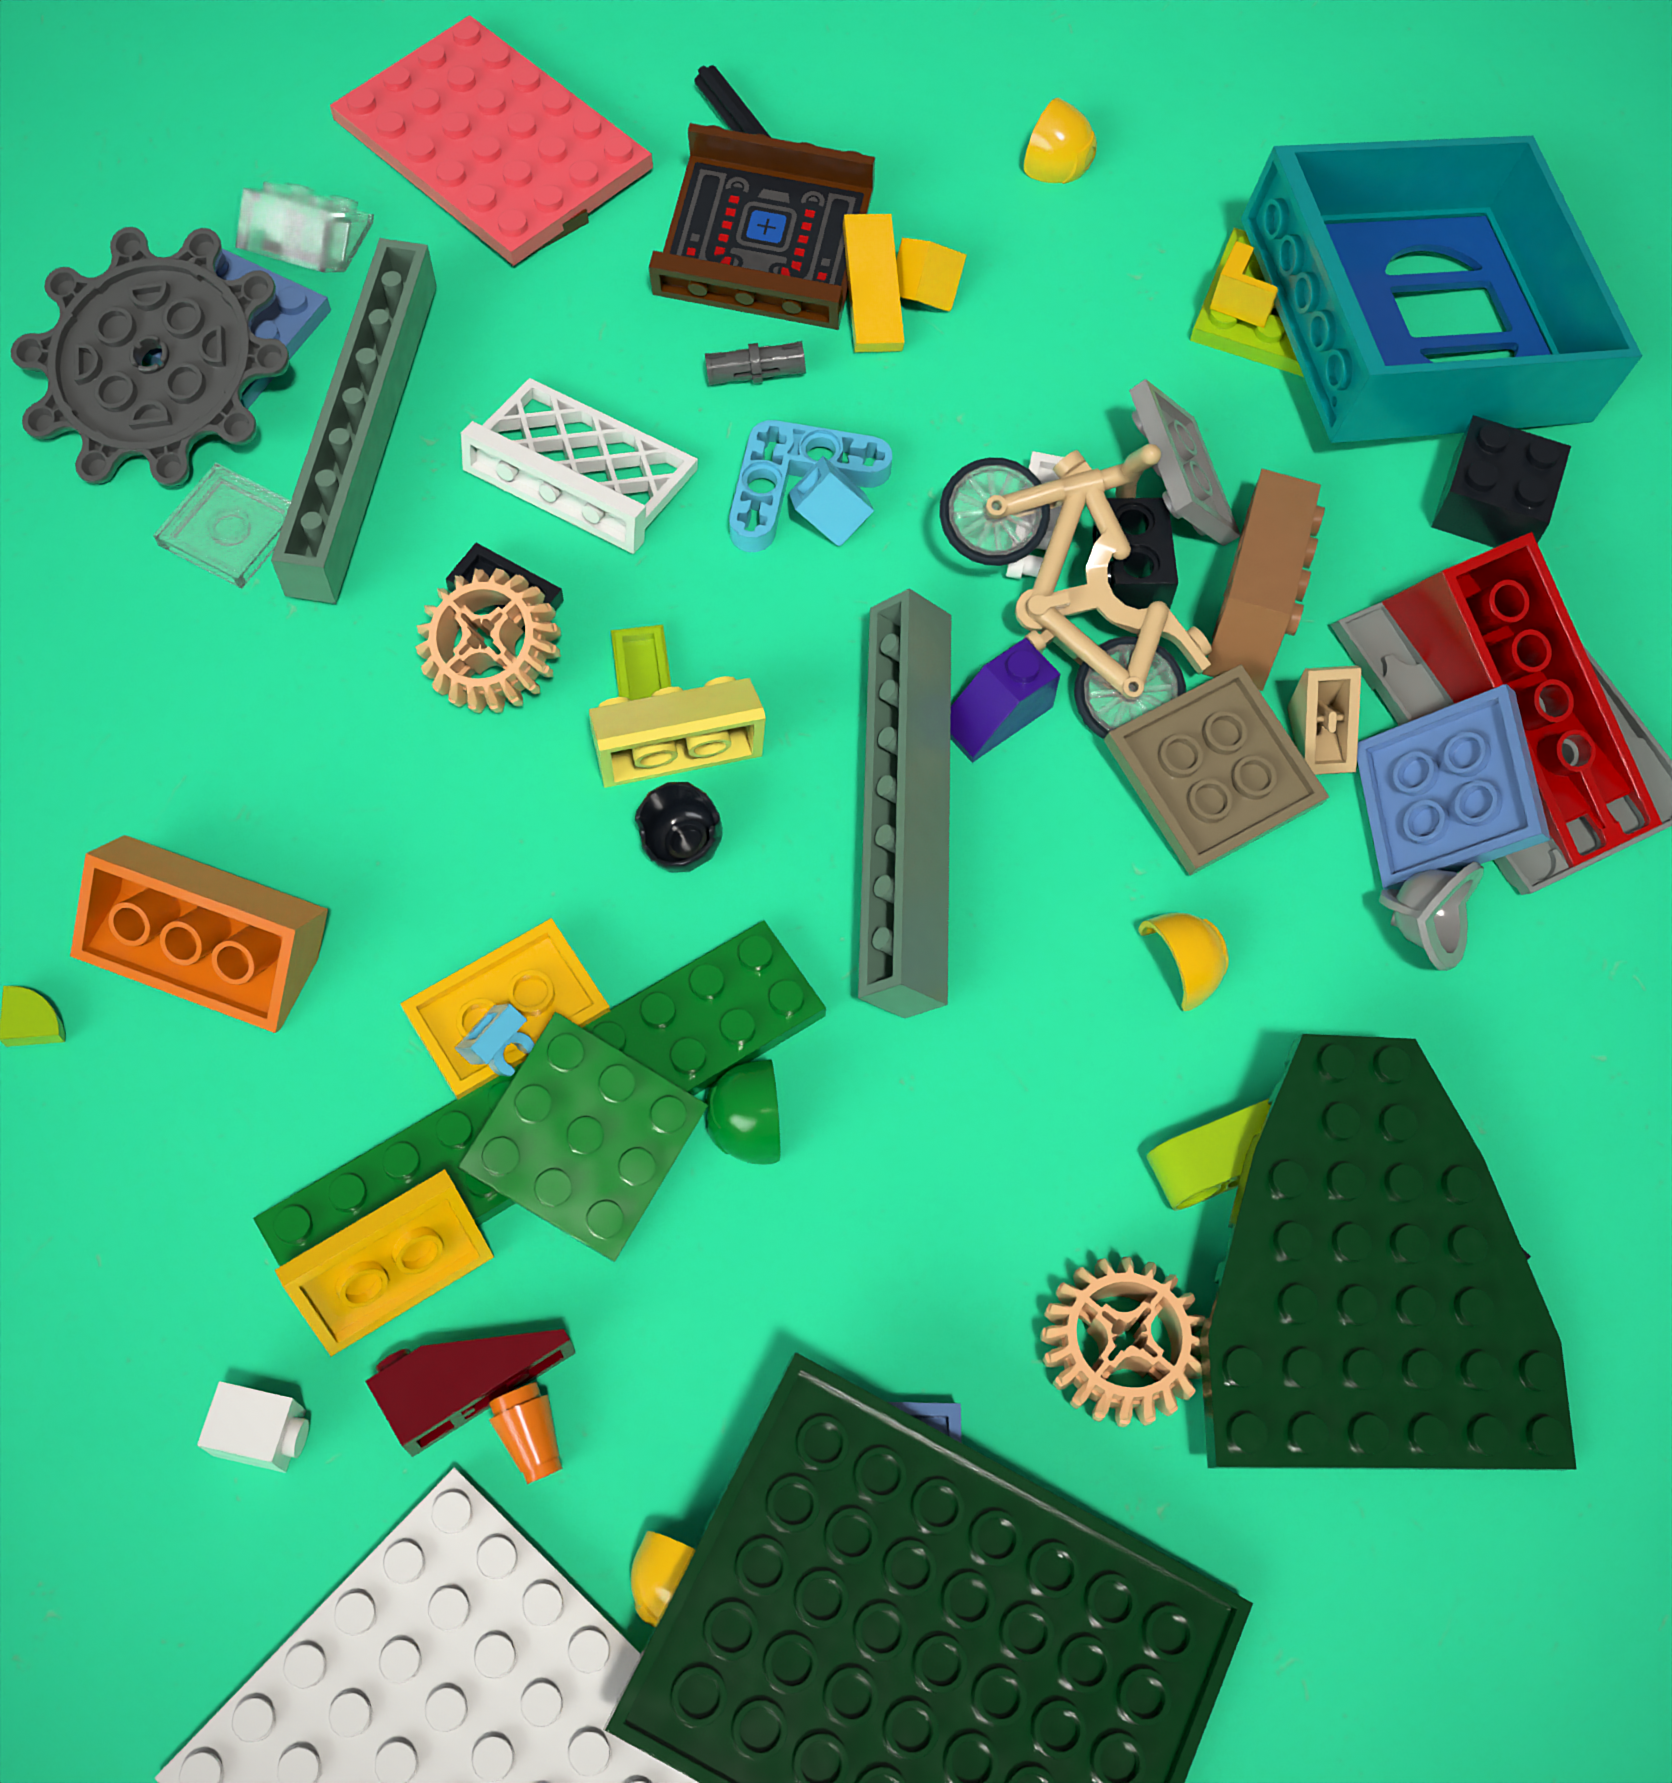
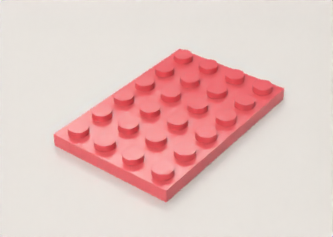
M470 15L330 104L333 119L513 266L563 232L562 224L584 209L590 213L653 168L652 153Z

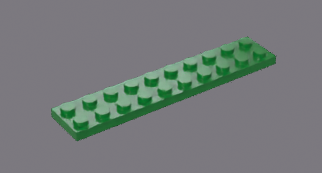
M763 920L612 1008L610 1012L582 1028L694 1096L716 1083L730 1069L751 1062L825 1017L826 1007L768 924ZM524 1062L513 1068L515 1072L512 1076L496 1077L254 1217L253 1219L278 1265L286 1264L303 1252L313 1248L444 1169L454 1183L477 1226L516 1204L458 1169V1166Z

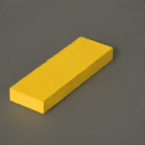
M844 215L843 235L854 351H902L904 333L892 215Z

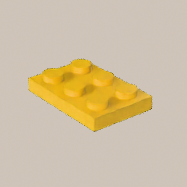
M552 918L400 1003L403 1012L458 1100L500 1076L493 1072L488 1064L471 1065L454 1049L493 1005L511 1004L521 1013L527 1021L517 1032L528 1035L534 1044L538 1041L555 1012L581 1028L610 1012V1006ZM512 1043L506 1046L503 1053L504 1060L513 1068L524 1062L529 1055L521 1052Z
M444 1169L275 1269V1272L289 1297L332 1357L491 1260L494 1256L454 1183Z

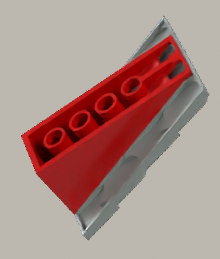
M1532 532L1447 568L1378 604L1331 624V627L1355 665L1361 667V674L1372 691L1377 690L1399 726L1504 684H1507L1515 691L1551 838L1547 842L1494 859L1506 880L1516 887L1521 895L1534 893L1672 826V760L1582 644Z

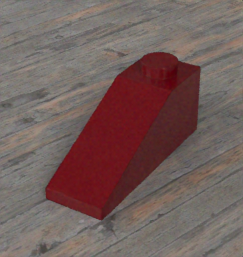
M564 1329L423 1345L412 1352L409 1348H405L389 1355L377 1365L376 1371L378 1373L365 1382L401 1446L414 1457L491 1408L490 1401L527 1385L574 1355L575 1350Z

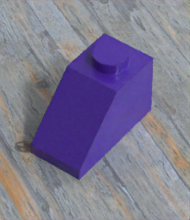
M1024 638L984 665L953 703L950 714V739L972 763L1053 708L1061 674L1036 650L1027 638Z

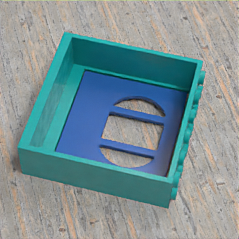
M1533 135L1273 146L1241 217V222L1251 246L1254 247L1253 251L1266 283L1278 288L1274 304L1330 443L1464 433L1473 415L1512 428L1593 422L1641 359L1642 354ZM1415 251L1445 254L1474 269L1472 271L1388 275L1385 272L1387 265L1393 259L1405 253ZM1484 287L1488 290L1507 332L1412 337L1392 293ZM1502 349L1514 351V357L1436 363H1433L1424 356L1429 354Z

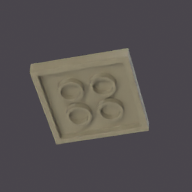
M1242 664L1108 732L1104 739L1110 752L1190 876L1321 806L1329 798V795Z

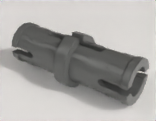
M802 341L758 347V343L748 344L747 349L705 353L709 386L745 380H753V384L763 383L762 378L806 373Z

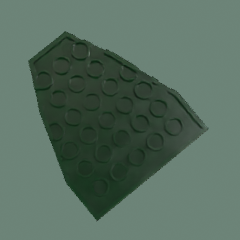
M1302 1034L1293 1041L1284 1063L1285 1073L1283 1078L1275 1084L1268 1104L1271 1105L1260 1133L1253 1137L1247 1151L1228 1227L1232 1228L1225 1260L1218 1264L1214 1280L1218 1284L1210 1317L1204 1319L1200 1335L1208 1469L1533 1471L1577 1469L1560 1337L1484 1157L1416 1039Z

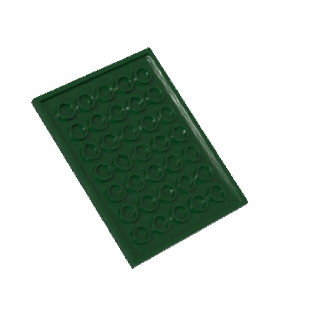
M795 1352L791 1356L603 1730L699 1783H1185L1253 1603Z

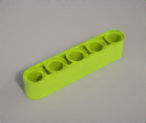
M1269 1099L1165 1141L1146 1155L1174 1211L1191 1207L1238 1187L1247 1151L1253 1137L1260 1133L1271 1107L1268 1104Z

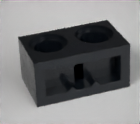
M1107 498L1131 547L1130 555L1126 559L1118 560L1112 556L1108 563V583L1113 594L1125 605L1138 610L1148 608L1155 601L1164 602L1170 609L1178 586V576L1170 512L1163 498ZM1093 522L1092 530L1094 545L1101 536L1095 522Z

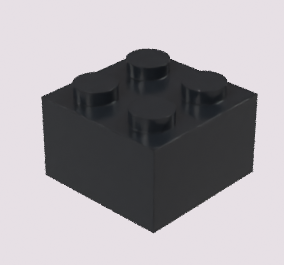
M1473 415L1454 453L1431 527L1493 548L1530 532L1533 533L1538 544L1550 524L1571 446Z

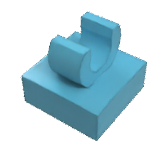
M511 1004L493 1005L454 1049L471 1065L488 1064L496 1074L512 1076L515 1070L506 1063L503 1056L506 1046L512 1043L524 1054H529L535 1044L528 1035L517 1032L527 1019Z

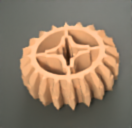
M475 568L472 583L470 584L464 577L455 575L454 584L456 590L450 593L444 588H437V594L443 600L438 607L424 605L425 613L432 618L431 623L416 625L418 633L428 639L415 646L417 654L427 659L421 666L423 674L430 679L435 678L432 683L433 689L441 695L448 694V700L457 707H462L467 703L468 708L473 712L482 713L488 704L489 708L495 713H503L506 698L516 707L523 706L521 692L527 688L533 694H540V687L535 682L539 674L544 677H553V670L545 663L546 659L561 657L560 649L550 643L562 636L561 629L555 623L550 622L556 616L554 608L549 603H543L545 595L536 586L528 588V581L521 575L516 574L510 579L504 570L496 568L489 579V576L483 570ZM506 605L503 609L497 607L486 615L474 614V612L487 606ZM525 625V639L517 657L515 654V644L524 633L522 627ZM461 627L462 638L459 644L454 648L455 638L458 630ZM478 628L482 629L488 636L491 635L494 639L493 643L501 651L499 655L490 647H487L484 643L485 639L477 631ZM499 666L505 669L501 673L488 678H470L475 672L480 675L489 667Z
M1130 1256L1121 1259L1117 1273L1114 1272L1111 1264L1105 1258L1097 1261L1095 1276L1084 1267H1080L1073 1275L1075 1286L1063 1282L1056 1291V1295L1062 1304L1049 1303L1045 1310V1317L1055 1325L1044 1327L1040 1334V1339L1042 1342L1058 1346V1348L1052 1349L1045 1354L1043 1358L1044 1365L1052 1368L1064 1367L1065 1370L1055 1378L1053 1384L1057 1390L1065 1389L1070 1384H1074L1078 1390L1070 1401V1405L1073 1408H1080L1087 1398L1096 1402L1092 1411V1419L1101 1422L1110 1407L1115 1409V1420L1118 1427H1127L1131 1421L1133 1409L1144 1426L1150 1425L1156 1419L1155 1406L1161 1413L1171 1416L1178 1409L1175 1396L1180 1399L1189 1400L1196 1391L1188 1378L1200 1379L1202 1377L1201 1361L1194 1357L1201 1355L1200 1337L1192 1334L1202 1329L1205 1316L1198 1314L1187 1316L1185 1311L1194 1303V1294L1184 1293L1177 1298L1172 1293L1178 1282L1176 1275L1170 1274L1162 1284L1154 1280L1153 1278L1156 1273L1154 1262H1148L1140 1274L1134 1273V1263ZM1107 1297H1126L1139 1301L1141 1304L1133 1311L1119 1312L1108 1304L1101 1307L1095 1301ZM1156 1316L1160 1318L1169 1335L1171 1343L1170 1362L1162 1357L1164 1350L1158 1346L1151 1334V1324ZM1078 1318L1089 1326L1086 1332L1093 1337L1099 1348L1098 1359L1092 1367L1085 1361L1078 1345ZM1136 1322H1140V1327L1133 1335L1135 1339L1133 1344L1127 1347L1125 1351L1121 1350L1114 1360L1110 1361L1108 1357L1116 1347L1114 1344L1116 1338L1125 1331L1128 1332ZM1127 1369L1132 1370L1142 1378L1148 1374L1156 1383L1144 1387L1130 1388L1115 1385L1106 1380L1115 1371Z

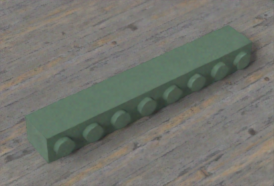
M379 238L271 558L285 596L334 604L337 602L437 287L428 245Z
M910 588L870 608L858 999L904 1019L948 1005L951 615Z

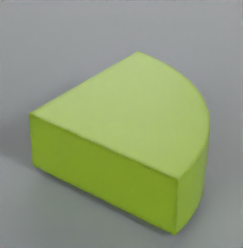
M3 986L0 1041L6 1047L65 1042V1031L62 1021L53 1007L41 995L24 987Z

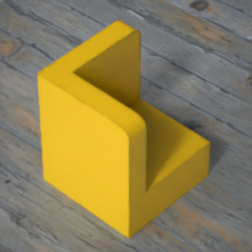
M902 237L896 259L900 298L917 301L940 310L950 311L953 307L967 255L931 241Z
M1236 241L1220 274L1210 309L1264 328L1275 305L1274 301L1278 288L1245 275L1254 247Z

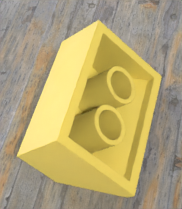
M730 676L718 677L708 681L704 687L684 691L680 687H667L654 692L652 697L632 701L626 697H616L603 701L597 708L589 709L591 730L604 788L762 757L766 717L764 708L750 678L736 680Z

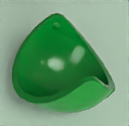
M772 1059L738 1065L726 1072L714 1087H710L705 1099V1103L708 1105L707 1132L714 1144L725 1154H730L741 1161L751 1164L767 1165L777 1163L780 1160V1127Z

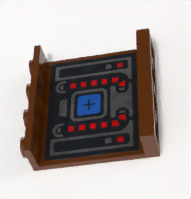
M690 123L688 127L690 158L663 252L653 250L649 264L653 295L839 330L849 290L843 219L844 215L868 214L875 183V157L862 155L856 151H840L818 147L807 142L796 143L770 138L764 134H748L726 130L715 125L704 126Z

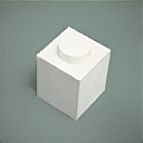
M219 1381L197 1446L214 1457L286 1473L291 1457H299L307 1439L309 1421L304 1419L306 1410L293 1398Z

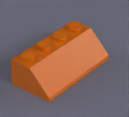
M123 835L85 855L70 957L276 1033L282 1028L318 960L328 909Z

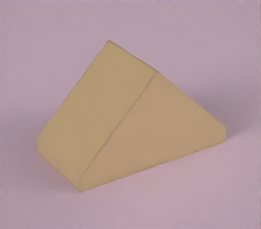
M1358 665L1305 668L1288 704L1287 710L1295 746L1315 775L1356 772L1361 667Z

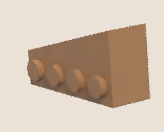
M1261 469L1247 510L1234 557L1235 560L1226 585L1224 600L1214 628L1213 642L1211 644L1212 652L1207 655L1211 665L1202 672L1203 675L1215 678L1242 664L1258 690L1263 691L1284 634L1295 635L1304 605L1295 603V600L1302 602L1311 575V571L1302 568H1310L1318 543V539L1313 537L1317 536L1325 511V507L1317 505L1321 484Z

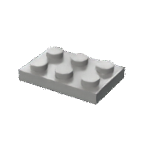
M1147 379L1143 380L1129 390L1136 410L1132 412V418L1139 431L1148 439L1149 444H1154L1160 448L1161 458L1152 468L1163 479L1167 490L1163 492L1162 496L1168 510L1175 518L1180 519L1183 517L1190 522L1199 535L1204 536L1207 534L1221 545H1227L1241 535L1195 418Z

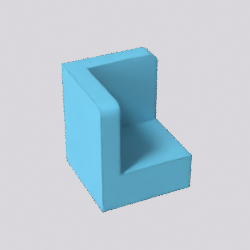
M824 456L818 460L789 492L795 510L838 546L842 545L874 511L866 493Z

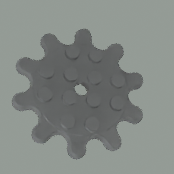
M125 227L113 235L110 242L111 264L108 270L100 276L87 278L70 267L57 268L47 276L44 285L45 292L59 306V320L54 328L48 332L40 334L29 333L20 336L11 348V358L21 369L44 372L48 378L46 394L38 402L26 409L22 418V425L30 436L43 440L53 439L71 430L79 432L83 444L75 467L79 477L87 483H107L112 479L117 468L124 460L134 455H144L149 461L150 471L154 479L166 486H180L187 481L190 475L189 452L198 440L207 435H219L225 441L235 445H246L253 441L257 432V424L252 413L242 405V394L245 388L256 379L278 377L288 370L289 351L286 346L277 339L256 337L251 331L254 318L274 302L276 286L272 277L261 270L251 271L235 280H224L218 277L216 269L222 255L220 238L211 229L200 228L194 230L187 236L183 246L177 253L163 258L157 257L150 252L148 240L141 230L135 227ZM155 348L162 349L160 357L162 364L160 366L157 363L151 366H142V359L148 351Z

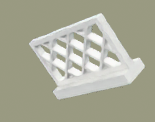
M531 378L483 425L472 421L461 432L462 465L464 471L632 554L644 543L645 529L698 469L697 458ZM534 399L549 406L551 411L525 414L523 408ZM582 422L592 427L593 431L567 434L564 424ZM556 425L558 435L538 438L531 437L529 428ZM521 429L523 439L510 440L498 433L500 431ZM624 442L634 447L635 452L609 455L606 444ZM598 446L601 456L574 459L572 448ZM563 450L566 460L553 461L538 452ZM667 463L677 468L674 473L653 476L649 465ZM640 466L643 477L617 480L614 469ZM605 470L608 481L596 482L580 473ZM648 491L650 500L643 505L623 494Z

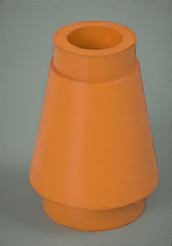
M537 1382L520 1387L489 1402L494 1415L493 1418L489 1419V1422L519 1471L523 1473L527 1484L563 1469L559 1460L560 1455L548 1394L541 1395Z

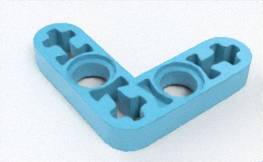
M766 420L758 423L753 427L749 435L729 515L730 539L738 549L746 552H759L772 544L789 475L804 477L818 462L807 454L812 448L825 447L830 449L834 456L829 461L857 486L874 488L884 484L890 477L892 450L889 444L883 439L874 436L778 420ZM769 442H776L778 444L774 447L772 462L765 460V448L768 447ZM843 453H849L848 463H842ZM866 458L876 459L873 466L863 465L866 462ZM766 478L775 483L776 486L770 492L757 493L751 490L748 485L755 479ZM752 510L759 511V525L755 527L754 531L745 530L750 524Z

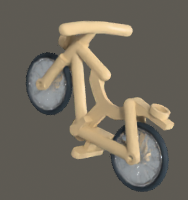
M1147 444L1131 453L1124 463L1102 470L1098 468L1091 469L1078 450H1074L1053 467V471L1059 479L1043 484L1030 469L1016 461L992 457L975 460L962 467L950 478L942 493L939 512L942 529L949 543L969 560L983 565L1002 566L1023 559L1035 550L1044 538L1050 521V509L1062 506L1033 589H1029L1021 594L1016 603L1015 615L1020 625L1031 631L1024 638H1027L1041 654H1043L1046 645L1053 641L1080 665L1075 679L1074 697L1078 712L1085 724L1096 735L1105 739L1108 732L1186 693V684L1181 668L1175 658L1158 644L1161 637L1175 644L1199 675L1211 665L1205 657L1212 652L1211 645L1205 635L1194 626L1186 631L1162 601H1155L1148 608L1140 610L1125 605L1113 594L1108 583L1107 567L1111 557L1113 556L1118 560L1126 559L1130 555L1131 547L1104 494L1105 490L1116 488L1115 498H1136L1137 482L1144 470L1159 462L1161 458L1160 448L1154 444ZM1086 504L1101 534L1092 547L1085 568L1086 584L1054 592L1080 516ZM1096 609L1110 623L1137 634V637L1123 636L1097 645L1070 622L1066 616Z

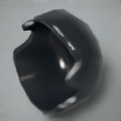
M667 782L647 794L636 811L635 821L639 828L643 851L652 862H655L660 868L668 872H690L713 858L722 840L723 827L716 806L705 792L689 782Z

